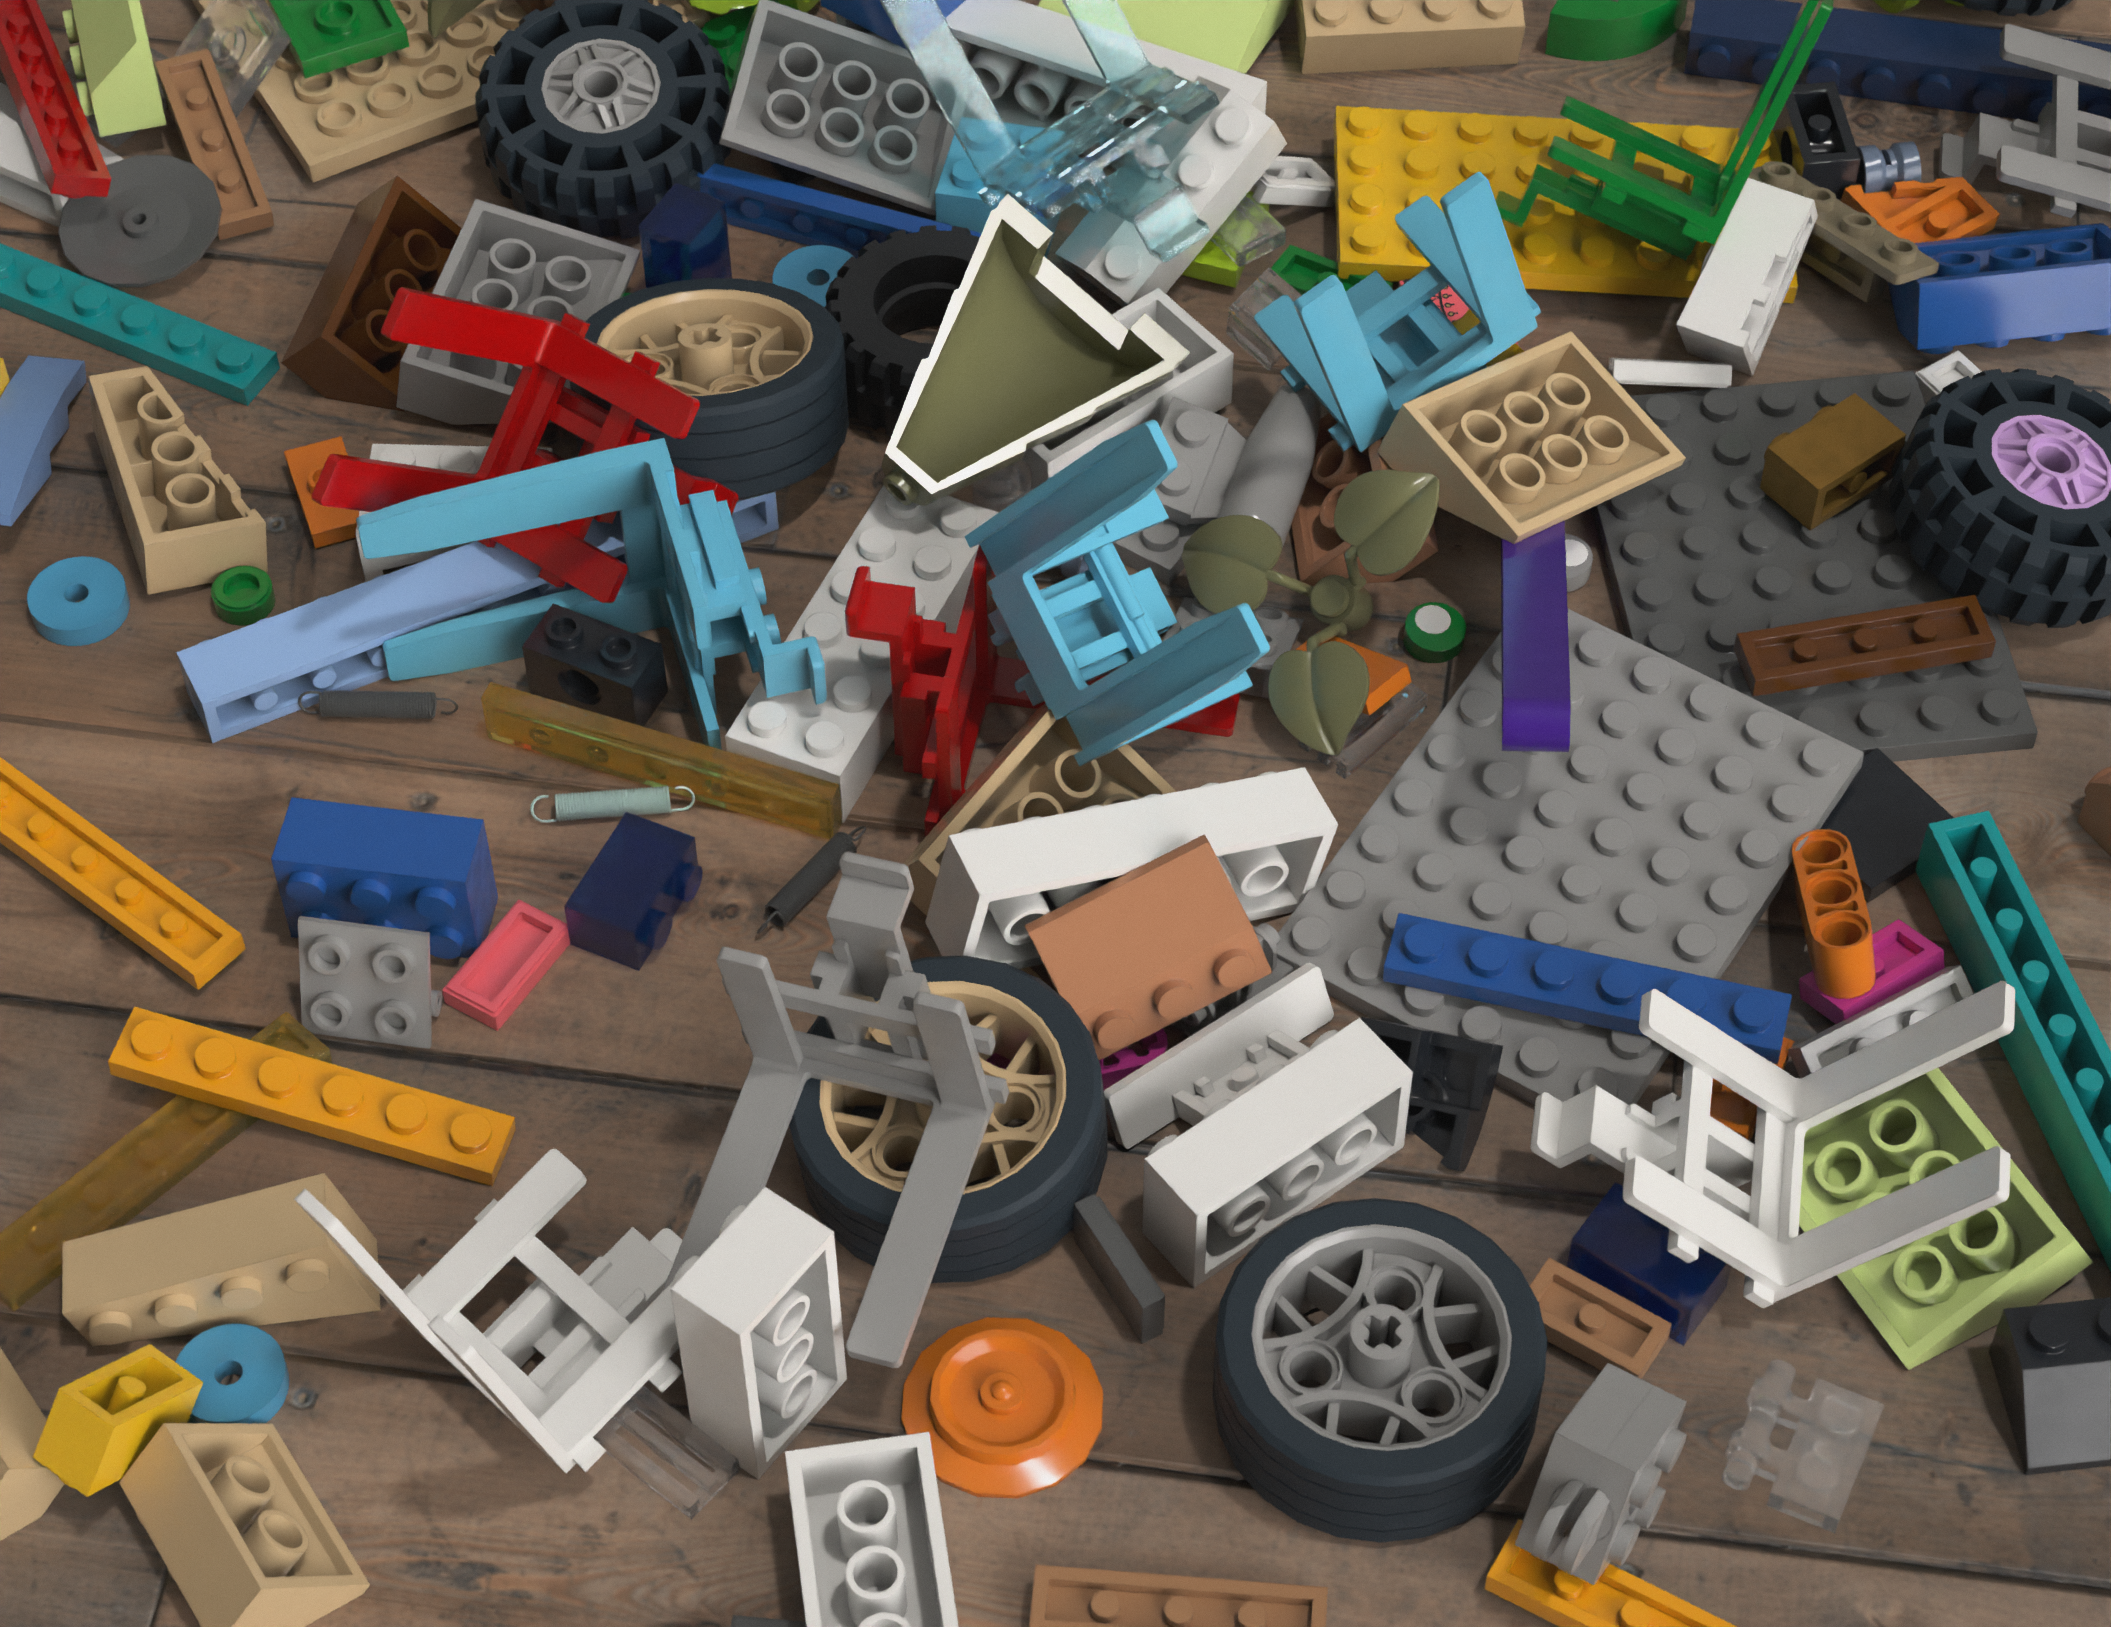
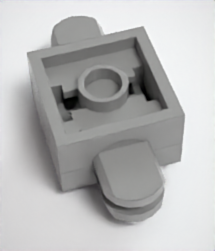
M1607 1363L1555 1432L1515 1545L1592 1585H1595L1611 1561L1622 1566L1637 1540L1641 1526L1648 1529L1664 1499L1666 1490L1657 1486L1662 1471L1668 1474L1672 1470L1686 1441L1687 1434L1678 1430L1677 1426L1687 1401Z

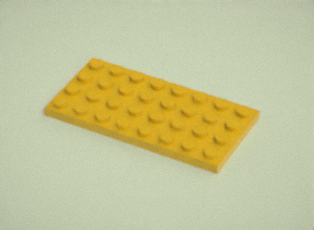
M1336 106L1333 125L1338 276L1340 279H1348L1349 275L1369 276L1374 271H1377L1387 281L1399 282L1412 279L1431 264L1398 228L1395 216L1423 196H1429L1443 212L1440 199L1477 172H1481L1489 180L1495 199L1499 191L1521 199L1537 164L1569 178L1570 174H1574L1597 184L1599 179L1547 155L1549 146L1554 136H1558L1609 159L1614 139L1570 119ZM1627 122L1717 164L1724 162L1740 128L1705 127L1701 125L1687 126ZM1773 130L1753 169L1761 167L1767 162H1782ZM1637 150L1633 169L1688 193L1691 174ZM1541 194L1537 195L1522 228L1502 219L1525 289L1689 298L1700 277L1704 259L1710 247L1715 246V244L1713 245L1705 240L1703 243L1697 241L1691 255L1685 261ZM1796 271L1783 303H1794L1798 289Z

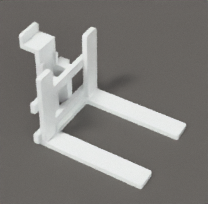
M2000 981L1803 1078L1793 1077L1660 991L1653 989L1642 995L1639 1029L1641 1033L1684 1059L1681 1098L1674 1093H1670L1654 1101L1651 1114L1636 1104L1628 1105L1597 1085L1564 1102L1544 1092L1538 1095L1535 1100L1530 1149L1533 1153L1558 1168H1563L1592 1154L1624 1174L1622 1194L1624 1201L1669 1228L1668 1252L1686 1263H1690L1698 1259L1699 1247L1745 1274L1743 1297L1764 1309L1773 1305V1302L1784 1299L2007 1200L2010 1187V1153L1999 1146H1995L1798 1235L1804 1139L1807 1130L2011 1033L2014 1028L2015 988L2005 981ZM1713 1078L1757 1105L1755 1144L1710 1116ZM1752 1181L1751 1196L1737 1187Z
M557 1149L549 1150L499 1201L493 1199L474 1218L477 1223L424 1277L418 1274L403 1290L400 1289L346 1227L312 1194L303 1189L294 1198L398 1314L565 1473L576 1463L586 1472L606 1452L593 1436L647 1381H650L663 1393L682 1373L680 1368L669 1359L679 1349L671 1296L672 1283L663 1291L682 1239L671 1229L664 1228L651 1241H648L640 1232L632 1227L604 1256L598 1257L578 1276L535 1236L587 1182L582 1171ZM515 1257L537 1279L484 1333H481L459 1311ZM538 1351L545 1359L527 1376L520 1368Z

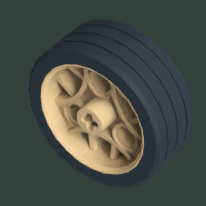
M702 278L675 281L641 289L614 300L585 321L590 324L585 338L631 362L635 351L646 354L661 363L655 375L656 377L699 400L700 407L687 437L683 440L672 438L638 418L634 425L651 434L648 441L665 438L674 466L692 476L710 478L735 491L739 496L738 500L776 492L806 479L828 463L845 442L849 426L844 339L837 320L825 307L800 292L772 283L738 278ZM570 381V389L610 411L611 403ZM575 435L578 453H580L585 440Z
M924 957L911 961L914 972L925 974L930 993L963 1002L970 1025L992 1029L996 1042L992 1055L997 1053L1012 1060L1005 1070L986 1061L992 1055L978 1052L984 1074L1006 1079L1009 1095L1005 1104L995 1103L967 1184L992 1175L998 1176L987 1182L964 1189L931 1283L973 1282L1013 1271L1049 1251L1074 1227V1203L1097 1193L1108 1158L1107 1114L1101 1066L1090 1032L1068 1001L1041 979L1009 964L977 957ZM874 998L875 1003L879 1002L878 998ZM818 1016L807 1032L835 1039L831 1037L824 1016ZM868 1028L865 1040L891 1045L887 1031ZM810 1078L805 1082L789 1124L809 1203L822 1224L834 1231V1238L856 1258L875 1266L910 1171H895L893 1169L899 1164L913 1162L933 1106ZM885 1105L879 1120L851 1115L855 1106ZM1013 1119L1029 1121L1020 1127L1010 1128L1003 1126Z

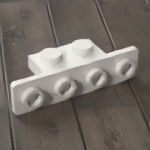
M1306 963L1105 1089L1106 1111L1117 1142L1129 1149L1178 1117L1195 1126L1202 1121L1205 1114L1215 1104L1226 1099L1233 1101L1253 1088L1260 1077L1270 1068L1279 1064L1286 1066L1308 1052L1309 1047L1298 1041L1331 1021L1334 1016L1321 969L1312 963Z

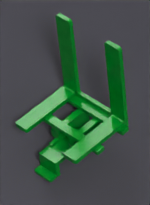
M1804 0L1723 163L1717 164L1575 98L1566 96L1560 110V115L1614 139L1609 159H1606L1558 136H1554L1547 155L1599 179L1597 184L1574 174H1570L1569 178L1537 164L1521 199L1503 191L1498 192L1495 200L1501 218L1522 228L1537 195L1541 194L1685 261L1691 255L1697 241L1703 243L1705 240L1714 245L1832 12L1834 0ZM1637 150L1691 174L1688 193L1633 169Z

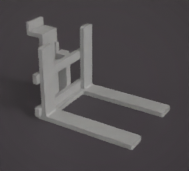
M2006 24L2000 33V57L2006 61L2053 73L2052 103H2046L2038 115V124L2020 119H2015L2012 122L1979 113L1965 137L1944 133L1940 139L1939 177H1963L1971 185L1984 164L1996 167V178L2001 182L2050 195V213L2072 218L2076 212V203L2111 212V119L2078 110V81L2111 90V52L2012 24Z
M845 852L839 861L842 877L826 915L834 939L832 945L834 954L823 951L818 952L810 973L815 989L775 980L769 961L763 955L721 947L716 960L723 977L721 981L726 994L730 995L742 1026V1035L746 1044H749L753 1054V1062L663 1291L673 1282L676 1273L685 1261L695 1255L700 1257L719 1237L720 1229L728 1215L740 1205L747 1206L766 1186L803 1087L808 1079L815 1078L933 1106L846 1342V1350L850 1357L891 1368H898L905 1357L996 1102L1006 1103L1009 1089L1006 1079L984 1074L978 1052L992 1055L996 1044L992 1029L970 1025L963 1002L931 994L925 974L913 971L900 928L914 891L908 866L898 862ZM874 998H878L879 1002L875 1003ZM786 1008L824 1016L831 1037L835 1039L793 1030ZM868 1028L887 1031L891 1045L865 1040Z

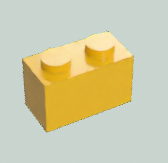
M148 1344L60 1387L33 1458L55 1473L64 1484L77 1489L83 1495L89 1497L121 1480L164 1423H188L203 1381L154 1346Z

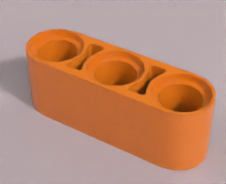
M1816 829L1805 832L1797 837L1792 844V860L1796 902L1816 984L1821 992L1830 997L1851 999L1862 996L1874 986L1876 972L1872 924L1851 844L1848 838L1838 831ZM1809 836L1800 850L1796 851L1799 842Z

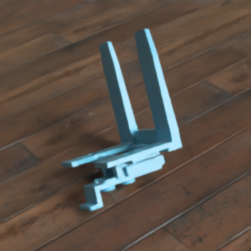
M1156 420L1142 423L1102 442L965 536L970 548L980 544L996 576L987 582L998 609L988 615L996 631L990 638L996 646L1015 641L1018 647L1016 653L1021 661H1025L1030 671L1015 681L1014 685L1017 692L1026 691L1033 706L1045 701L1056 721L1066 716L1082 748V751L1074 755L1079 767L1252 687L1253 684L1246 670L1270 650L1269 643L1251 607L1247 603H1242L1199 620L1162 642L1159 635L1168 631L1170 626L1177 623V620L1151 568H1146L1129 576L1113 545L1116 541L1162 523L1169 518L1155 488L1177 468L1178 464ZM1085 555L1083 558L1089 570L1039 590L1033 576ZM1107 673H1110V674L1106 675L1105 677L1099 679L1098 681L1094 682V683L1091 684V685H1087V684H1086V683L1089 682V681H1092V680H1094V679H1096V678H1098V677H1101V676H1103V675H1105V674H1107Z
M665 438L608 449L419 496L361 515L356 519L363 555L366 559L431 551L620 511L628 572L613 603H602L583 591L572 588L443 621L386 640L382 646L389 678L392 681L454 673L523 658V644L554 603L631 633L667 627L670 630L711 771L724 768L720 729L715 716L717 715L713 680V675H716L714 658L746 652L752 673L759 672L767 698L810 688L816 705L827 700L825 663L816 637L811 636L781 643L774 614L763 616L760 606L767 604V597L762 574L759 567L748 569L727 500L717 502L714 491L709 490L690 494L689 504L680 505L677 497L674 467Z

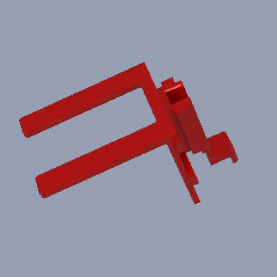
M401 287L394 297L382 326V335L393 341L522 365L523 368L479 471L476 474L330 454L311 498L322 506L373 512L419 496L564 461L565 459L549 450L537 448L549 420L585 440L578 457L648 441L651 434L634 425L637 418L672 438L683 440L687 437L700 407V402L693 396L656 377L655 375L661 364L657 360L642 352L635 351L631 362L585 338L590 324L572 314L565 313L560 322L549 318ZM568 379L611 403L610 411L565 387L566 380ZM673 465L677 497L680 505L689 504L690 494L713 490L717 502L727 500L732 515L739 499L735 491L713 479L692 476ZM617 511L563 522L560 526L553 524L478 540L481 544L492 548L495 547L497 542L541 567L538 577L555 587L561 588L567 582L602 603L611 604L615 601L628 572V567L625 563L584 540L593 519L598 522L613 523Z
M980 544L956 634L946 632V622L923 619V616L916 615L915 587L871 581L870 567L859 566L857 568L845 607L846 634L849 637L889 643L895 755L903 756L904 772L922 774V778L935 780L924 820L925 836L931 832L966 791L965 788L987 705L989 703H999L1038 709L1045 704L1044 701L1033 706L1026 691L1017 692L1014 685L1015 681L1030 671L1024 660L999 656L997 646L993 644L990 638L996 631L988 615L996 610V603L987 582L996 576ZM1107 673V674H1105V675H1103V676H1101V677H1098V678H1096V679H1094V680H1092V681H1089V682H1087L1086 684H1087V685H1091V684H1093L1094 682L1098 681L1099 679L1105 677L1106 675H1108V674H1110V673ZM1239 693L1163 728L1230 737L1234 732L1240 695Z

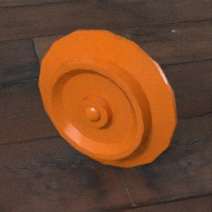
M986 1317L950 1329L921 1352L904 1382L901 1422L906 1435L930 1433L936 1478L942 1483L976 1497L1018 1499L1058 1485L1086 1461L1102 1430L1103 1389L1090 1358L1062 1332L1027 1318Z

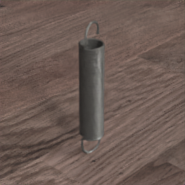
M324 690L323 694L319 691H307L298 698V704L303 711L318 714V711H308L301 704V699L304 695L318 693L319 710L322 717L433 719L436 713L437 700L449 701L455 705L453 711H442V714H452L458 710V705L453 700L436 698L435 692L429 693L428 691L410 693L409 691Z
M866 826L858 827L849 834L841 831L837 832L765 905V913L768 919L757 930V934L761 933L768 926L767 924L770 920L777 926L785 927L841 869L839 861L842 854L845 852H857L853 841H857L865 833ZM863 829L855 839L852 837L857 831Z

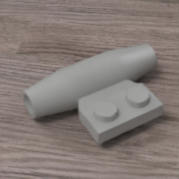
M1288 384L1279 387L1246 440L1228 423V418L1172 397L1160 429L1178 465L1155 488L1169 517L1168 520L1187 527L1188 524H1204L1229 515L1252 516L1266 522L1281 537L1283 548L1313 467L1322 411L1320 400L1306 387L1297 392H1294Z

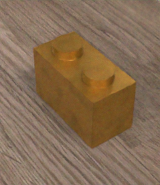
M1854 393L1834 406L1828 405L1823 407L1809 422L1791 433L1784 432L1778 435L1769 444L1764 453L1765 463L1760 489L1811 531L1893 478L1892 469L1904 446L1906 434Z

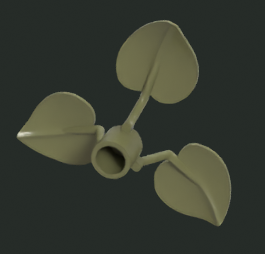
M1376 470L1358 476L1346 486L1337 501L1334 525L1339 537L1352 544L1344 555L1349 575L1348 579L1339 575H1329L1320 579L1314 586H1311L1272 570L1282 552L1283 544L1281 537L1266 522L1252 516L1229 515L1212 520L1196 530L1184 544L1181 556L1190 587L1199 603L1207 610L1216 614L1242 603H1247L1252 611H1254L1264 601L1268 590V581L1309 597L1310 609L1313 615L1321 622L1330 625L1308 638L1307 651L1291 650L1281 654L1273 664L1268 681L1270 703L1282 725L1299 741L1315 750L1332 756L1340 755L1345 740L1362 713L1368 698L1370 677L1363 657L1347 644L1337 641L1326 642L1335 636L1344 637L1347 632L1361 629L1371 618L1373 600L1370 593L1364 588L1366 579L1360 575L1357 558L1359 557L1361 564L1367 571L1378 576L1393 574L1403 569L1414 559L1430 532L1437 511L1440 482L1439 478L1433 474Z

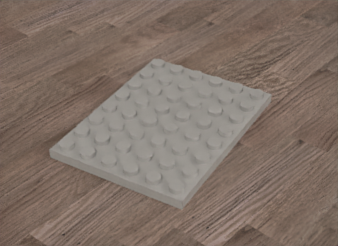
M1568 609L1571 696L1569 752L1502 751L1500 632L1317 880L1315 888L1309 890L1278 932L1280 942L1276 945L1277 958L1294 966L1293 971L1306 963L1318 966L1321 969L1328 995L1370 1018L1385 1019L1503 1045L1495 1085L1534 1106L1536 1097L1544 1092L1564 1102L1595 1085L1624 1103L1631 1105L1637 1104L1671 1051L1645 1036L1383 981L1384 964L1398 913L1720 979L1792 872L1793 842L1805 832L1822 827L1861 769L1864 752ZM1809 836L1799 842L1796 851L1800 850Z

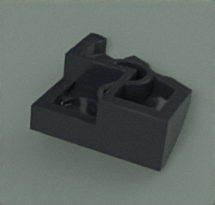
M1361 1017V1020L1413 1072L1406 1133L1408 1135H1417L1441 1154L1443 1159L1440 1163L1447 1169L1465 1171L1486 1117L1499 1069L1503 1045L1385 1019Z

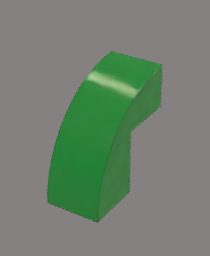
M1557 0L1549 16L1545 54L1577 61H1608L1641 54L1660 45L1680 28L1685 21L1688 0H1618L1617 2L1612 0Z

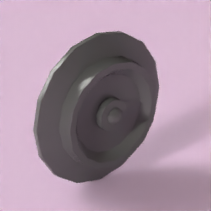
M136 155L108 164L106 166L112 179L107 197L85 196L78 199L69 198L63 207L58 234L66 259L83 276L110 287H146L176 277L202 258L218 234L222 207L213 181L195 164L170 155Z

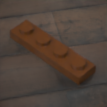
M1970 595L1737 633L1733 650L1751 695L1754 697L1991 658L1996 640L1976 596Z

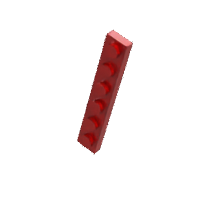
M0 0V68L50 193L74 199L85 196L107 197L112 178L37 0Z

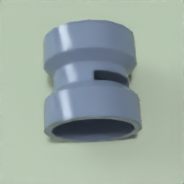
M1913 141L1893 143L1889 149L1880 150L1875 145L1856 146L1860 156V164L1855 185H1861L1864 193L1891 191L1894 182L1914 180L1921 182V161L1919 151Z

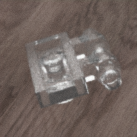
M1771 1360L1764 1377L1756 1379L1752 1384L1746 1399L1750 1410L1742 1429L1733 1431L1726 1446L1725 1456L1728 1459V1463L1723 1472L1722 1480L1729 1487L1742 1491L1749 1488L1754 1474L1774 1482L1767 1502L1768 1507L1835 1533L1885 1404L1819 1378L1815 1382L1809 1399H1803L1793 1395L1790 1390L1796 1375L1795 1368L1785 1361ZM1775 1423L1795 1430L1788 1451L1772 1446L1769 1441Z

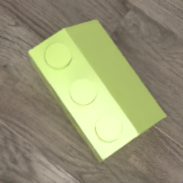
M71 0L73 9L62 11L69 44L80 43V45L69 47L76 80L87 78L85 82L76 83L85 116L95 115L100 137L167 125L140 0Z

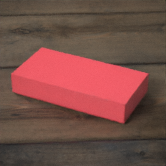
M518 899L442 989L445 1004L498 1031L574 940L572 926Z

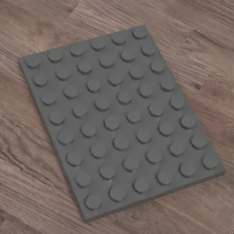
M1914 371L1631 396L1686 459L1681 466L1591 508L1626 637L1864 752V756L1878 748L1890 760L1896 762L2030 749L2034 747L2038 731L1998 614L1996 613L1991 615L1984 613L1996 640L1991 658L1754 697L1751 695L1733 650L1737 633L1961 597L1958 594L1953 596L1939 586L1938 579L1928 569L1923 571L1912 558L1911 547L1908 542H1902L1893 517L1895 512H1892L1889 500V484L1892 479L1811 531L1760 489L1765 463L1764 453L1769 444L1778 435L1784 432L1791 433L1809 422L1823 407L1828 405L1834 406L1854 393L1906 434V443L1926 405Z

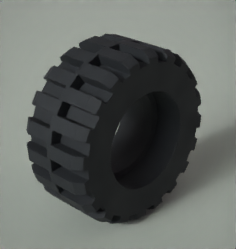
M936 225L920 226L919 232L906 234L904 229L889 233L886 237L887 241L879 244L874 240L858 251V259L851 256L837 271V277L828 287L825 296V308L839 323L844 339L848 410L853 414L858 412V419L874 430H877L880 426L886 428V434L892 437L920 361L929 358L934 345L911 341L900 335L916 328L942 324L953 292L959 289L980 237L971 235L968 228L952 226L951 231L937 230Z

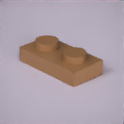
M1550 1257L1530 1284V1288L1539 1302L1547 1341L1601 1371L1607 1363H1610L1642 1379L1669 1338L1672 1323Z

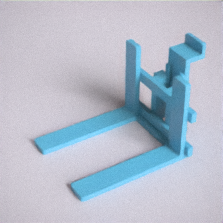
M1481 172L1475 173L1440 199L1443 212L1429 196H1423L1395 216L1398 228L1431 264L1395 291L1377 271H1374L1347 291H1345L1343 284L1335 275H1330L1297 298L1295 302L1288 295H1282L1254 316L1257 326L1290 364L1280 371L1283 379L1294 392L1307 385L1338 422L1328 430L1331 437L1343 451L1355 445L1362 452L1386 435L1402 404L1487 368L1486 363L1538 328L1535 316L1541 313L1539 305L1525 290L1489 180ZM1448 285L1481 321L1463 335L1430 299Z

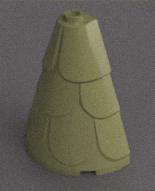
M1009 194L989 214L959 289L953 292L929 358L920 361L882 461V470L886 476L883 479L885 488L896 500L907 506L911 505L912 502L920 506L929 505L1020 461L1025 451L1088 422L1095 413L1168 377L1190 354V351L1146 313L1130 329L1126 328L1050 262L1044 255L1053 232Z

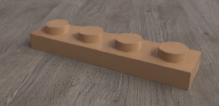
M209 49L154 62L157 78L189 162L195 164L215 185L222 207L217 234L219 240L273 227L274 220L271 207Z
M1035 1564L1029 1627H1326L1328 1587Z

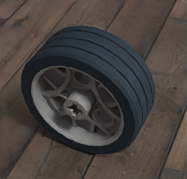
M1379 1198L1333 1202L1296 1215L1256 1243L1236 1266L1220 1301L1215 1338L1212 1391L1218 1433L1235 1468L1264 1500L1296 1522L1339 1538L1383 1543L1425 1538L1462 1524L1499 1497L1520 1470L1533 1438L1545 1378L1547 1336L1539 1302L1521 1269L1491 1238L1456 1216L1419 1203ZM1392 1305H1397V1306H1399V1307L1404 1308L1405 1310L1402 1311V1310H1400V1309H1398V1308H1396L1395 1306H1392ZM1316 1307L1329 1315V1317L1313 1327L1302 1317ZM1469 1342L1475 1350L1471 1354L1452 1360L1443 1345ZM1301 1380H1314L1319 1382L1323 1386L1318 1388H1306L1300 1386L1296 1382H1299ZM1488 1385L1489 1391L1482 1388V1386ZM1432 1408L1442 1412L1444 1415L1433 1418L1424 1416L1418 1410ZM1340 1435L1361 1437L1379 1444L1354 1441Z

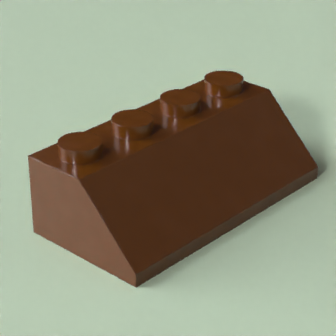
M398 175L361 200L349 220L281 363L327 399L405 412L406 410L397 407L400 362L409 343L393 341L382 335L381 329L399 288L404 287L428 293L433 292L462 228Z

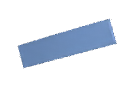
M28 356L1 395L0 525L12 526L52 474L50 452L69 429L67 406L87 382L85 361Z

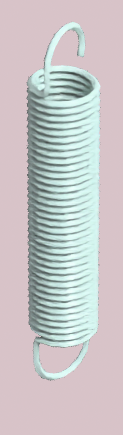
M668 786L638 787V789L629 788L628 790L616 789L612 791L600 790L596 792L584 791V793L575 792L574 794L559 793L554 795L555 819L542 820L534 814L535 802L541 798H548L549 795L536 797L531 803L530 811L534 819L542 823H552L557 820L560 822L561 820L566 821L570 819L614 818L615 816L623 817L624 815L668 814L691 808L695 802V795L691 789L685 786L674 787L675 790L685 789L689 791L692 801L687 807L671 809Z

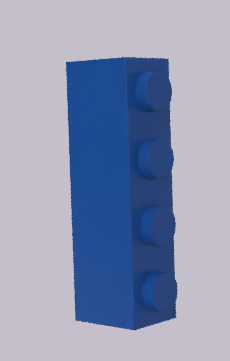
M2104 223L1915 243L1919 251L1939 262L1937 273L1901 285H1894L1887 281L1898 331L1917 350L1928 354L1948 353L1953 350V346L1966 344L1998 348L2008 345L2011 339L2029 337L2037 341L2052 342L2063 339L2065 333L2083 331L2094 335H2111V229Z

